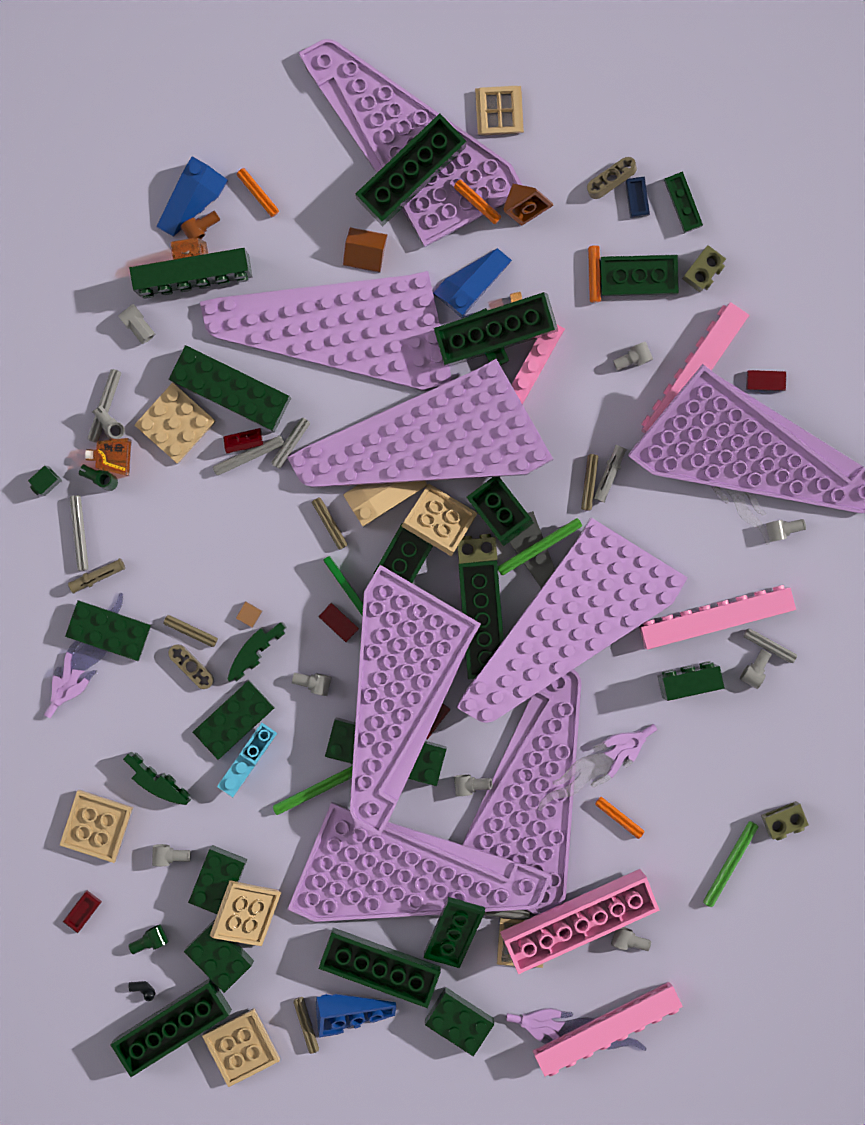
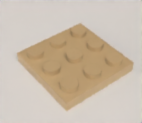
M172 382L136 422L135 426L178 464L216 421Z
M428 484L403 522L402 527L452 556L478 513L431 484Z
M77 790L60 846L115 863L133 807Z
M229 881L210 936L215 939L262 946L281 892L277 889Z
M255 1008L202 1035L228 1087L280 1061V1057Z

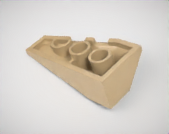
M425 481L357 485L343 494V496L364 527L425 488L427 484Z

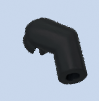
M129 982V992L140 991L146 1001L154 999L155 989L148 982Z

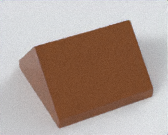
M513 183L503 210L522 226L554 205L536 188Z
M350 227L345 242L343 266L381 272L388 234Z

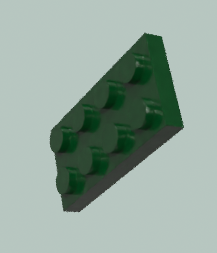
M678 255L607 256L600 258L601 296L679 293Z
M77 600L65 637L139 661L152 625Z
M248 680L192 733L219 760L275 707Z
M448 897L426 946L423 958L460 968L485 914V907Z

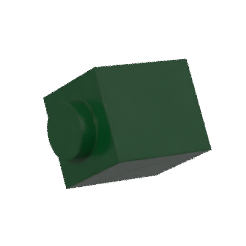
M46 465L28 480L31 484V490L36 495L40 494L46 496L62 481Z

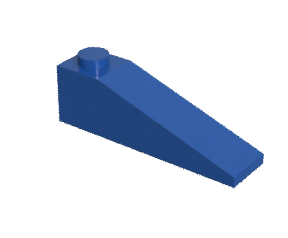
M192 156L183 170L156 227L174 237L182 230L181 225L204 211L205 207L220 196L228 180L210 166Z
M497 248L446 278L433 294L460 318H463L512 260Z
M324 994L316 997L318 1036L320 1038L344 1033L343 1029L354 1026L356 1029L361 1027V1024L366 1021L374 1023L395 1016L396 1002L338 994Z

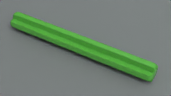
M578 518L572 520L498 566V571L501 575L507 574L581 528L582 523Z
M353 766L273 806L275 814L279 815L351 779Z
M749 821L704 898L703 903L709 907L714 906L758 829L757 824Z

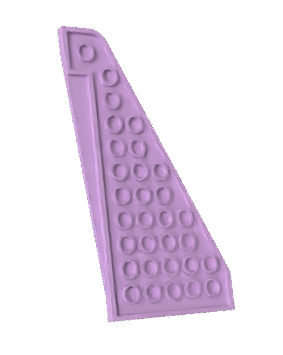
M324 39L299 52L308 72L376 173L439 114L337 41ZM448 119L446 120L467 141L466 148L401 209L416 230L424 247L484 216L454 189V185L458 180L461 179L493 209H497L506 203L513 183L522 185L513 166Z
M428 271L406 276L220 297L200 302L206 330L213 337L220 340L419 390L436 388L452 381L450 368L444 365L434 328L440 326Z
M497 359L477 370L313 443L287 457L298 479L309 487L527 475L554 460Z
M704 364L700 366L628 454L631 459L652 475L856 513H865V467L724 380Z
M590 518L577 541L479 675L475 677L467 688L456 708L480 722L488 723L495 721L672 605L688 577L598 521Z
M381 565L364 591L350 812L353 819L379 836L394 811L467 648L481 623Z
M574 669L530 698L492 779L493 787L491 790H487L462 843L464 846L522 863L551 874L552 878L542 902L535 908L527 909L535 915L561 905L566 898L581 697V678Z
M332 802L287 910L315 922L440 915L448 897L485 907V912L526 910L535 908L542 902L552 875L522 863L391 822L386 824L379 836L358 824L353 819L349 809Z

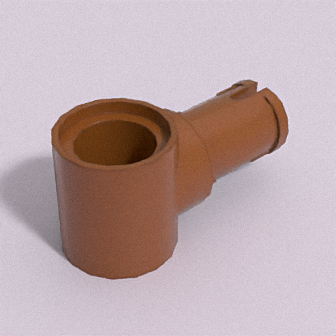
M214 210L201 219L191 218L181 225V229L191 243H196L206 235V229L220 221V218Z

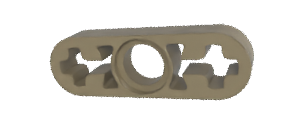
M632 157L622 158L591 180L587 185L589 196L593 199H599L633 176L637 171L635 160ZM610 175L617 176L614 181L607 180Z
M177 644L169 649V658L200 689H208L213 685V675L183 645ZM174 649H181L182 652L180 654L184 658L188 655L189 659H186L183 662V664H181L180 661H182V659L179 656L176 658L174 657ZM189 661H193L197 666L194 672H189L186 669V664ZM200 668L203 670L200 674L203 677H209L207 680L209 682L208 685L206 683L202 685L200 683L202 679L199 676L196 679L193 677V675L199 672Z

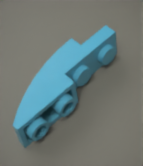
M261 723L217 787L233 798L267 750L277 732Z

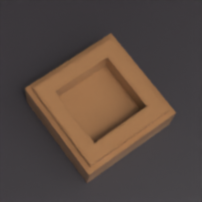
M245 602L236 619L253 628L262 610Z

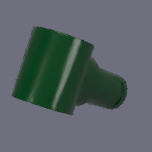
M85 464L81 466V469L86 472L79 470V476L92 480L94 484L106 491L116 489L118 479L108 471L95 470ZM109 477L108 484L104 485V480Z
M159 924L147 930L142 938L130 943L128 947L134 955L146 948L158 949L169 941Z

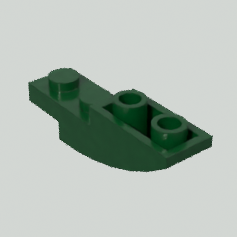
M280 622L268 633L262 627L250 637L233 661L227 678L229 682L233 679L237 682L245 675L243 672L247 668L252 670L260 664L258 660L261 658V655L258 653V650L263 652L270 646L269 641L273 638L278 640L285 634L284 630L287 627L283 622Z
M130 752L123 759L136 772L131 779L149 793L176 804L187 805L191 801L189 798L190 794L184 788L180 789L175 784L176 780L170 774L166 775L163 773L158 778L156 776L157 772L151 766L147 767L143 763V758L138 753Z

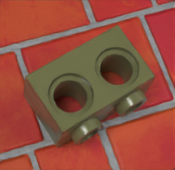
M707 245L683 276L682 280L698 292H701L703 289L708 290L714 282L711 279L714 274L719 275L724 269L725 265L723 262L726 258ZM708 258L714 259L716 263L714 267L707 264ZM695 274H702L704 281L698 282L695 279Z
M482 534L479 539H472V536H464L457 546L459 564L498 560L496 538L491 537V534ZM484 542H489L492 546V550L489 553H484L481 550V545ZM470 544L473 547V552L470 555H465L462 552L463 545Z
M797 801L761 815L769 837L776 840L786 838V834L791 832H802L805 830L804 827L809 826L801 804ZM798 814L797 822L791 823V816ZM780 821V828L773 830V823Z

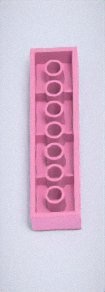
M638 869L501 931L500 934L517 973L521 974L660 910L647 877L641 869Z

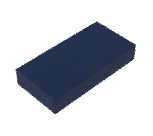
M645 176L627 179L625 185L630 218L649 216Z

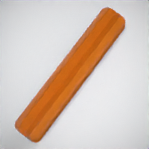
M240 169L237 172L238 178L271 217L277 215L279 210L246 169Z
M461 179L455 183L454 189L493 224H496L501 219V215Z
M592 245L588 248L590 302L597 303L601 301L600 247Z
M603 797L598 798L595 803L598 808L637 839L642 837L644 834L642 828Z

